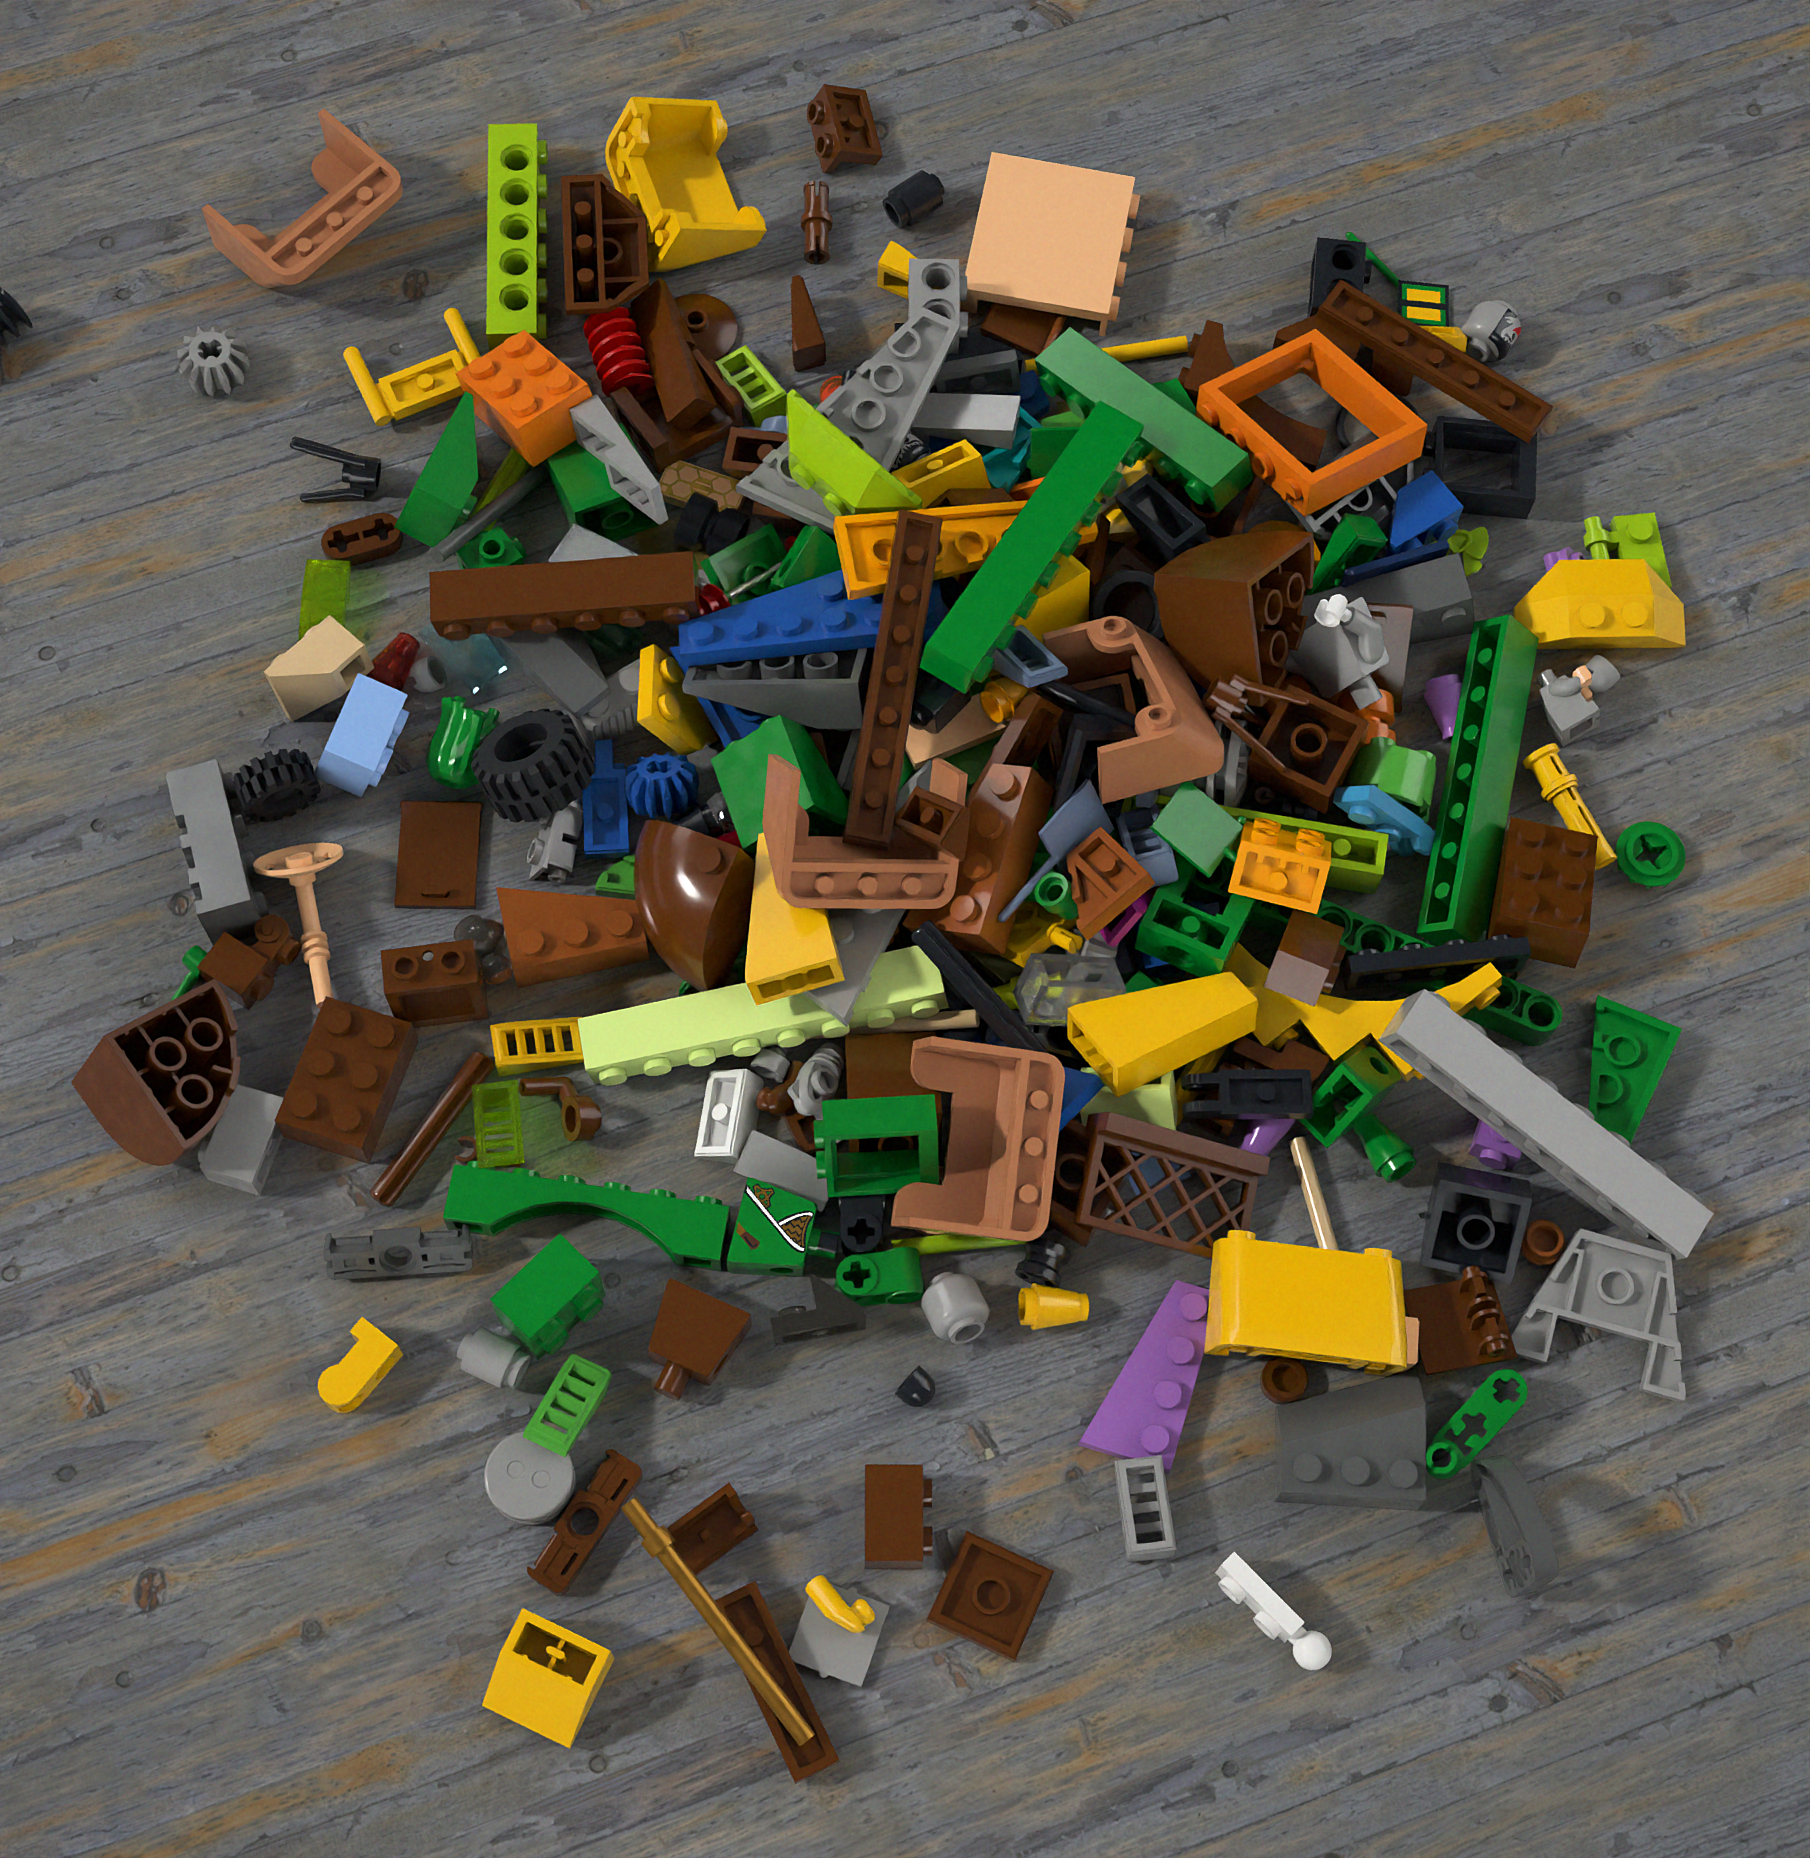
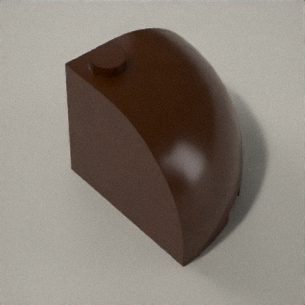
M1261 531L1216 539L1187 550L1154 573V593L1158 600L1161 626L1168 645L1185 671L1206 690L1217 675L1220 674L1230 680L1234 673L1248 681L1279 688L1287 675L1286 669H1282L1289 651H1298L1308 616L1300 614L1304 589H1312L1313 533ZM1247 690L1243 691V693L1249 696L1246 705L1262 707L1271 698Z
M646 820L639 836L633 869L634 894L641 923L657 953L684 981L700 992L722 988L728 979L749 931L755 862L740 847L672 823Z
M213 979L104 1035L71 1081V1084L111 1138L126 1152L142 1162L155 1166H164L173 1163L187 1154L205 1138L220 1120L232 1093L236 1089L241 1056L237 1055L235 1037L238 1027L232 1008L217 980Z

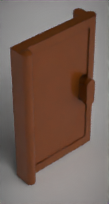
M993 302L979 330L982 332V336L995 338L1036 358L1058 338L1068 315Z

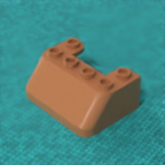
M324 108L318 113L327 148L314 158L311 170L315 181L328 194L273 240L270 241L251 225L238 224L233 226L209 204L202 208L214 247L262 287L274 288L304 281L397 203L402 196L403 186L399 172Z
M934 1036L914 1040L910 1070L915 1082L928 1090L952 1093L941 1185L914 1182L903 1186L897 1192L894 1199L891 1226L1013 1241H1032L1037 1239L1044 1233L1049 1221L1065 1083V1071L1061 1062L1049 1053Z

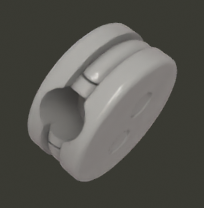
M523 1431L508 1436L493 1449L485 1466L484 1483L490 1500L505 1518L521 1525H539L554 1519L568 1506L575 1491L576 1474L569 1454L563 1457L524 1438Z

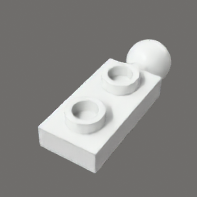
M1233 1552L1215 1572L1221 1578L1218 1585L1222 1591L1237 1604H1240L1243 1600L1256 1614L1253 1618L1256 1625L1268 1637L1275 1639L1278 1636L1284 1643L1289 1640L1293 1644V1656L1301 1667L1307 1670H1318L1327 1665L1332 1655L1331 1644L1327 1637L1318 1631H1306L1302 1627L1305 1622Z

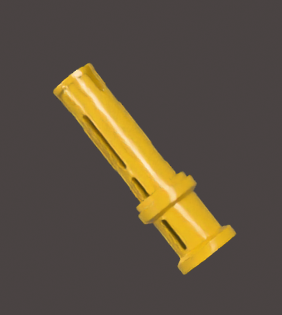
M1551 743L1528 755L1522 763L1526 769L1532 770L1543 789L1540 793L1541 796L1548 803L1553 802L1569 830L1598 836L1595 871L1600 870L1615 861L1614 859L1617 858V855L1607 843L1602 831L1577 791L1579 786L1577 783L1578 779L1575 774L1568 773L1558 756L1560 749L1557 744Z

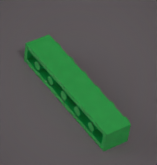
M1071 327L1034 359L1040 376L1038 383L1049 396H1059L1067 402L1069 408L1078 417H1088L1101 400L1145 425L1139 443L1144 445V448L1138 460L1142 461L1145 459L1155 466L1158 474L1167 482H1177L1185 488L1189 497L1197 504L1202 505L1205 503L1216 512H1219L1254 479L1247 452Z

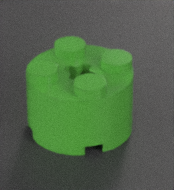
M1374 737L1370 740V745L1361 747L1345 779L1344 787L1374 785L1423 819L1426 824L1429 819L1437 773L1435 766L1436 756L1428 751H1414L1397 746V743L1391 738Z

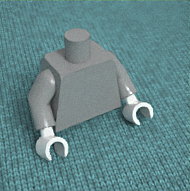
M1341 594L1331 596L1329 602L1326 599L1320 600L1314 613L1315 619L1318 622L1304 631L1298 651H1289L1282 669L1303 677L1313 684L1323 697L1328 699L1348 689L1358 708L1362 710L1383 697L1370 675L1389 662V656L1384 646L1382 625L1372 618L1363 597L1349 604L1345 596Z

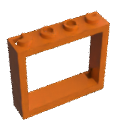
M1317 329L1200 385L1195 413L1197 418L1247 452L1253 472L1281 495L1284 501L1289 502L1304 517L1419 458L1428 424ZM1303 371L1378 436L1379 439L1312 473L1236 404Z

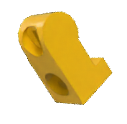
M363 1317L350 1330L357 1343L339 1364L330 1366L323 1371L318 1380L319 1395L327 1406L337 1413H348L359 1407L403 1356L402 1351L395 1342Z

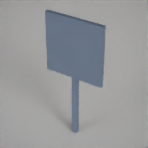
M1085 779L1072 796L1039 831L1038 834L1050 857L998 915L1000 922H1005L1036 887L1038 881L1054 865L1058 872L1069 881L1072 876L1068 872L1066 855L1101 826L1108 834L1114 830L1089 779Z

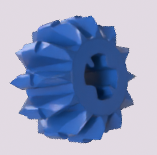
M654 752L651 757H639L636 764H631L627 767L624 785L625 798L628 799L629 807L635 809L636 815L643 816L649 814L651 819H655L658 816H666L670 819L671 814H684L687 811V807L697 803L698 773L695 771V765L688 762L687 756L684 755L674 757L672 752H668L665 755H657Z

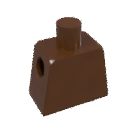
M669 1278L648 1347L650 1360L663 1366L654 1390L670 1399L679 1401L689 1379L710 1386L752 1326L751 1314Z

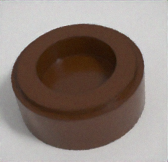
M1274 1357L1265 1365L1260 1375L1262 1392L1270 1401L1280 1405L1298 1401L1305 1393L1309 1382L1305 1366L1296 1358Z

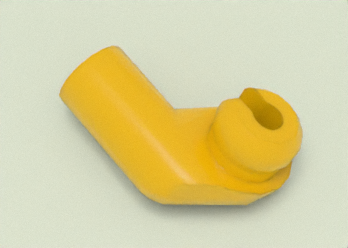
M824 1575L813 1578L805 1588L806 1593L826 1618L851 1633L865 1631L864 1627L875 1619L874 1611L864 1599H857L849 1607Z

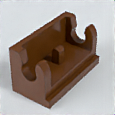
M727 1483L667 1527V1530L676 1540L672 1545L697 1576L756 1533L758 1528L755 1525V1519L751 1512L744 1508L737 1492L730 1483Z

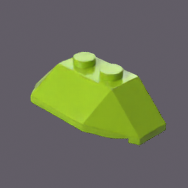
M792 389L787 394L786 424L790 474L802 488L806 490L812 488L823 498L822 501L825 507L833 515L847 516L894 512L900 509L918 510L922 508L923 500L917 494L901 483L809 404L797 391Z

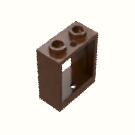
M473 939L380 950L384 994L394 1018L412 1023L413 1028L489 1019L485 975ZM432 953L434 956L431 960L426 961L423 959L424 954Z

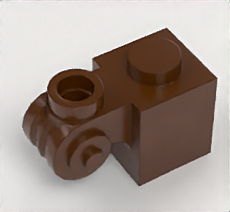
M266 915L257 921L254 932L259 941L251 946H246L224 932L197 966L205 983L216 979L225 995L247 1010L253 1006L256 1000L262 1001L269 994L274 984L275 971L281 963L285 966L290 965L296 959L301 949V943L295 940L287 922L278 915Z

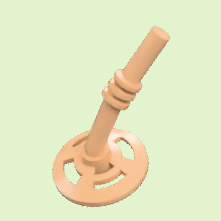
M324 842L300 844L278 849L259 857L253 863L256 873L269 877L288 878L289 884L295 886L303 935L300 937L301 949L304 954L303 960L310 967L316 1006L321 1009L326 996L334 997L327 964L331 957L329 944L327 942V934L321 931L312 882L316 881V872L331 866L343 856L342 846Z

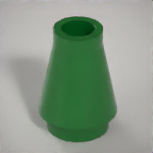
M1373 1113L1365 1116L1354 1126L1353 1130L1358 1135L1377 1177H1383L1387 1183H1392L1407 1175L1415 1167L1417 1160L1413 1157L1414 1149L1381 1122L1376 1114Z

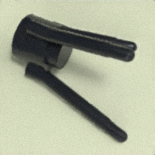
M296 436L292 438V442H290L291 449L343 463L342 482L350 483V488L301 494L300 500L302 502L341 498L365 499L366 490L377 491L381 475V458L356 455Z

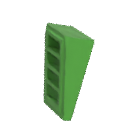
M571 1354L524 1430L523 1437L566 1457L606 1397L612 1377L611 1372L576 1354ZM565 1392H567V1393H569V1394H571V1395H573V1396H575V1397H577V1398H579V1399H581V1400H583V1401H585V1402H582V1401H580V1400H578V1399H576V1398H574V1397H572V1396L566 1394ZM555 1407L558 1408V1409H560V1410H562V1411H564V1412H566V1413H568V1414H570V1415L575 1416V1418H573V1417H571V1416H569V1415H567V1414H565V1413H563V1412H561V1411L555 1409ZM548 1421L567 1430V1433L564 1434L547 1426L544 1422Z

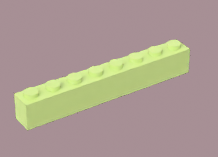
M917 945L880 953L870 973L871 980L865 992H860L852 1008L854 1014L847 1027L803 993L756 1006L746 982L579 1018L578 1026L585 1070L594 1084L600 1083L611 1086L625 1082L627 1077L643 1073L648 1076L663 1075L670 1072L671 1067L685 1064L706 1066L722 1056L732 1054L737 1057L752 1056L760 1052L761 1048L773 1045L794 1047L802 1044L806 1038L820 1035L827 1038L840 1037L847 1034L852 1028L866 1025L870 1028H882L894 1023V1019L912 1015L914 1018L919 1019L932 1017L940 1009L949 1008L942 973Z

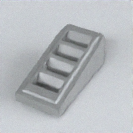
M1162 1455L1114 1461L1127 1562L1173 1557L1177 1548ZM1154 1474V1482L1128 1485V1476ZM1156 1493L1157 1501L1131 1504L1130 1496ZM1159 1513V1521L1134 1524L1133 1516ZM1161 1533L1162 1541L1137 1544L1136 1536Z

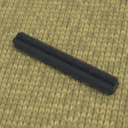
M925 921L912 933L911 938L1008 1047L1048 1053L1043 1044L932 921Z

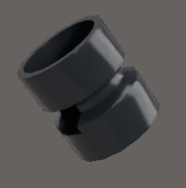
M694 492L686 503L674 534V543L695 552L705 546L706 554L712 556L746 536L751 516L735 508L728 507L720 512L717 500Z

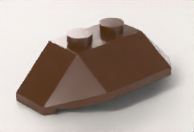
M603 174L561 176L566 315L609 313L649 288L646 216L621 192L612 187L611 182Z

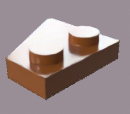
M1101 826L1066 855L1068 872L1073 878L1071 883L1072 899L1077 904L1079 914L1076 925L1087 941L1156 884L1150 874Z

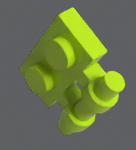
M1655 512L1614 516L1610 523L1611 532L1603 529L1601 518L1598 516H1592L1584 520L1586 534L1583 536L1585 549L1591 552L1592 560L1610 559L1608 551L1616 550L1617 559H1644L1670 589L1672 588Z

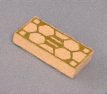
M681 460L665 468L659 481L664 502L681 508L685 507L694 492L717 500L720 512L726 507L741 510L746 496L736 492V485L740 480Z

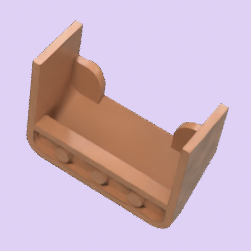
M1108 616L1042 634L1043 645L1068 668V675L1056 680L1070 685L1131 668L1150 705L1140 710L1136 715L1135 730L1138 737L1097 747L1099 799L1102 804L1205 777L1221 769L1224 763L1223 741L1205 707L1202 706V701L1185 669L1180 665L1168 645L1129 620L1118 616Z
M768 754L762 826L776 889L780 897L787 903L797 908L937 909L946 905L952 899L956 890L959 860L917 842L894 825L892 827L890 846L887 851L843 843V837L808 836L809 817L805 809L798 804L801 770L778 754ZM933 758L929 791L965 806L968 774L941 758ZM902 807L896 812L894 820L896 819Z

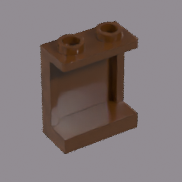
M698 349L691 352L717 406L688 431L667 423L656 386L635 398L625 386L610 393L616 420L624 425L632 441L658 474L664 472L665 468L677 461H684L729 436L731 427H744L741 409L745 407L742 396L735 386L728 387L716 362L711 358L706 360Z

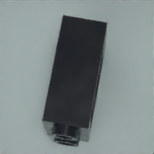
M1437 416L1432 432L1426 431L1422 456L1429 457L1428 468L1424 467L1422 476L1433 470L1443 482L1444 447L1512 454L1511 491L1446 484L1445 486L1463 505L1461 513L1527 519L1536 499L1537 433L1527 443L1492 421Z

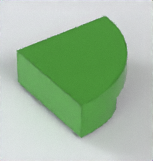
M635 854L623 857V860L615 863L600 875L595 887L596 895L635 900L633 872Z

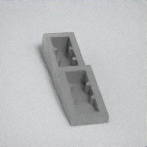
M928 393L910 431L928 445L931 436L958 441L966 439L969 443L1012 450L1020 416L1021 396Z
M596 394L569 409L578 444L605 464L611 488L659 525L667 521L668 516L659 483L599 396Z

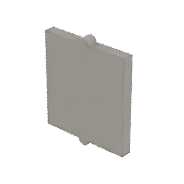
M832 1585L849 1607L857 1599H864L875 1613L874 1621L864 1627L865 1631L851 1633L826 1618L809 1596L789 1654L794 1664L819 1672L821 1679H826L830 1676L862 1688L890 1605L857 1594V1589L854 1587L846 1590Z

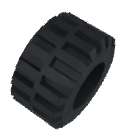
M549 708L539 709L535 712L532 710L524 712L496 726L488 736L481 740L479 743L480 747L474 751L472 756L474 760L471 762L472 770L494 810L501 818H509L510 822L516 823L522 820L533 822L538 818L544 819L552 816L553 813L559 810L562 811L567 808L568 804L577 800L583 794L582 790L590 785L592 781L590 777L594 775L595 771L594 761L572 719L567 714L564 715L560 710L550 711Z

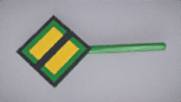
M1352 232L1346 233L1345 237L1348 241L1361 242ZM1366 247L1365 257L1368 260H1372V264L1397 288V313L1418 326L1449 327V285L1400 280Z

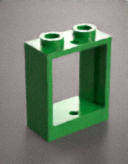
M935 1094L822 1101L823 1120H814L815 1149L824 1148L825 1150L816 1151L817 1179L827 1178L828 1197L897 1193L903 1186L914 1182L939 1185ZM916 1135L918 1139V1149L837 1154L836 1140Z

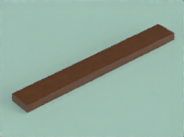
M902 509L897 514L842 838L843 843L881 851H887L890 846L942 518Z

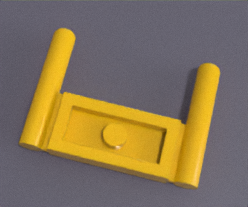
M449 308L444 312L443 316L460 350L459 352L454 349L378 379L379 383H374L359 349L353 346L345 349L343 353L344 359L377 426H385L393 418L397 421L464 395L455 373L468 366L471 361L481 357L458 309Z

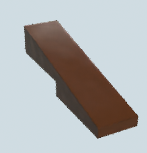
M658 278L648 289L635 298L630 305L667 423L688 431L712 411L717 404L690 350L696 345L666 282Z

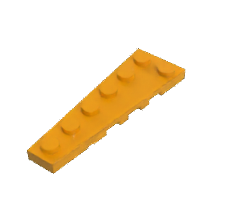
M1028 500L907 510L943 519L933 580L980 569ZM899 511L835 516L833 529L848 600L884 593L896 519ZM1096 521L1090 528L1083 525L1078 532L1082 535L1078 545L1095 541L1098 534Z

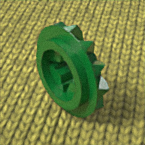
M1651 821L1638 822L1626 828L1619 836L1614 853L1617 855V870H1622L1628 876L1629 883L1637 882L1645 885L1647 890L1655 886H1663L1665 888L1680 875L1686 860L1685 848L1678 835L1667 826ZM1643 848H1646L1649 853L1663 851L1655 860L1654 866L1649 860L1643 862L1636 860L1642 854Z

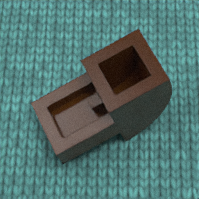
M1242 1036L1237 1039L1228 1063L1242 1070L1309 1069L1311 1070L1313 1090L1320 1080L1330 1057L1289 1038L1282 1053H1279Z

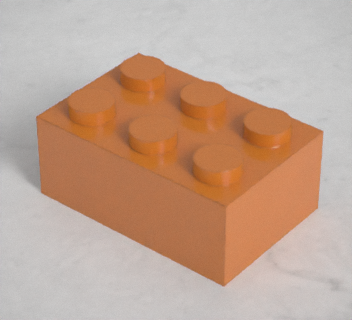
M525 330L507 338L504 343L482 357L474 359L468 366L455 373L463 392L465 393L466 391L473 395L474 414L533 467L577 440L569 409L592 397L589 385Z

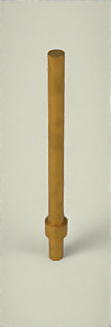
M637 1497L630 1500L621 1510L644 1539L641 1545L652 1559L657 1556L799 1746L803 1745L815 1735L814 1731L672 1545L676 1540L664 1525L661 1527L657 1525Z

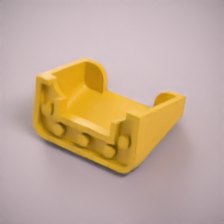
M631 97L606 142L605 159L615 189L628 198L646 216L649 272H668L754 248L759 244L767 231L765 220L757 208L754 206H744L738 211L716 155L728 133L727 122L723 118L716 100Z
M1243 1230L1228 1231L1227 1238H1220L1213 1243L1204 1354L1229 1356V1351L1246 1352V1356L1254 1357L1259 1354L1344 1364L1349 1369H1358L1364 1366V1374L1386 1377L1406 1369L1408 1348L1402 1266L1400 1260L1392 1258L1391 1250L1366 1248L1364 1249V1254L1261 1241L1256 1240L1255 1233Z

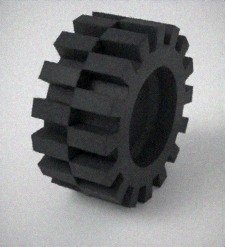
M279 749L276 755H273L272 751L264 753L265 758L263 759L255 757L250 760V766L243 765L239 768L240 773H235L234 781H232L245 816L253 821L260 818L261 822H268L271 817L274 818V821L281 820L282 815L287 813L289 817L297 814L296 809L304 810L309 807L308 802H314L318 798L317 794L321 792L320 783L310 758L304 751L300 753L299 749H292L289 753L287 749Z

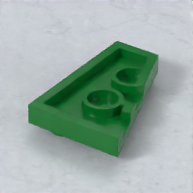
M1597 995L1588 1110L1594 1115L1595 1122L1607 1131L1623 1136L1631 1146L1680 1038L1682 1028Z

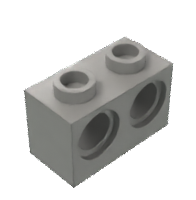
M909 258L908 320L923 307L959 323V333L948 353L958 354L959 337H967L968 313L960 312L959 301H967V276H959V259ZM933 287H941V288H943V289H942V290H935V289H932V288H933Z

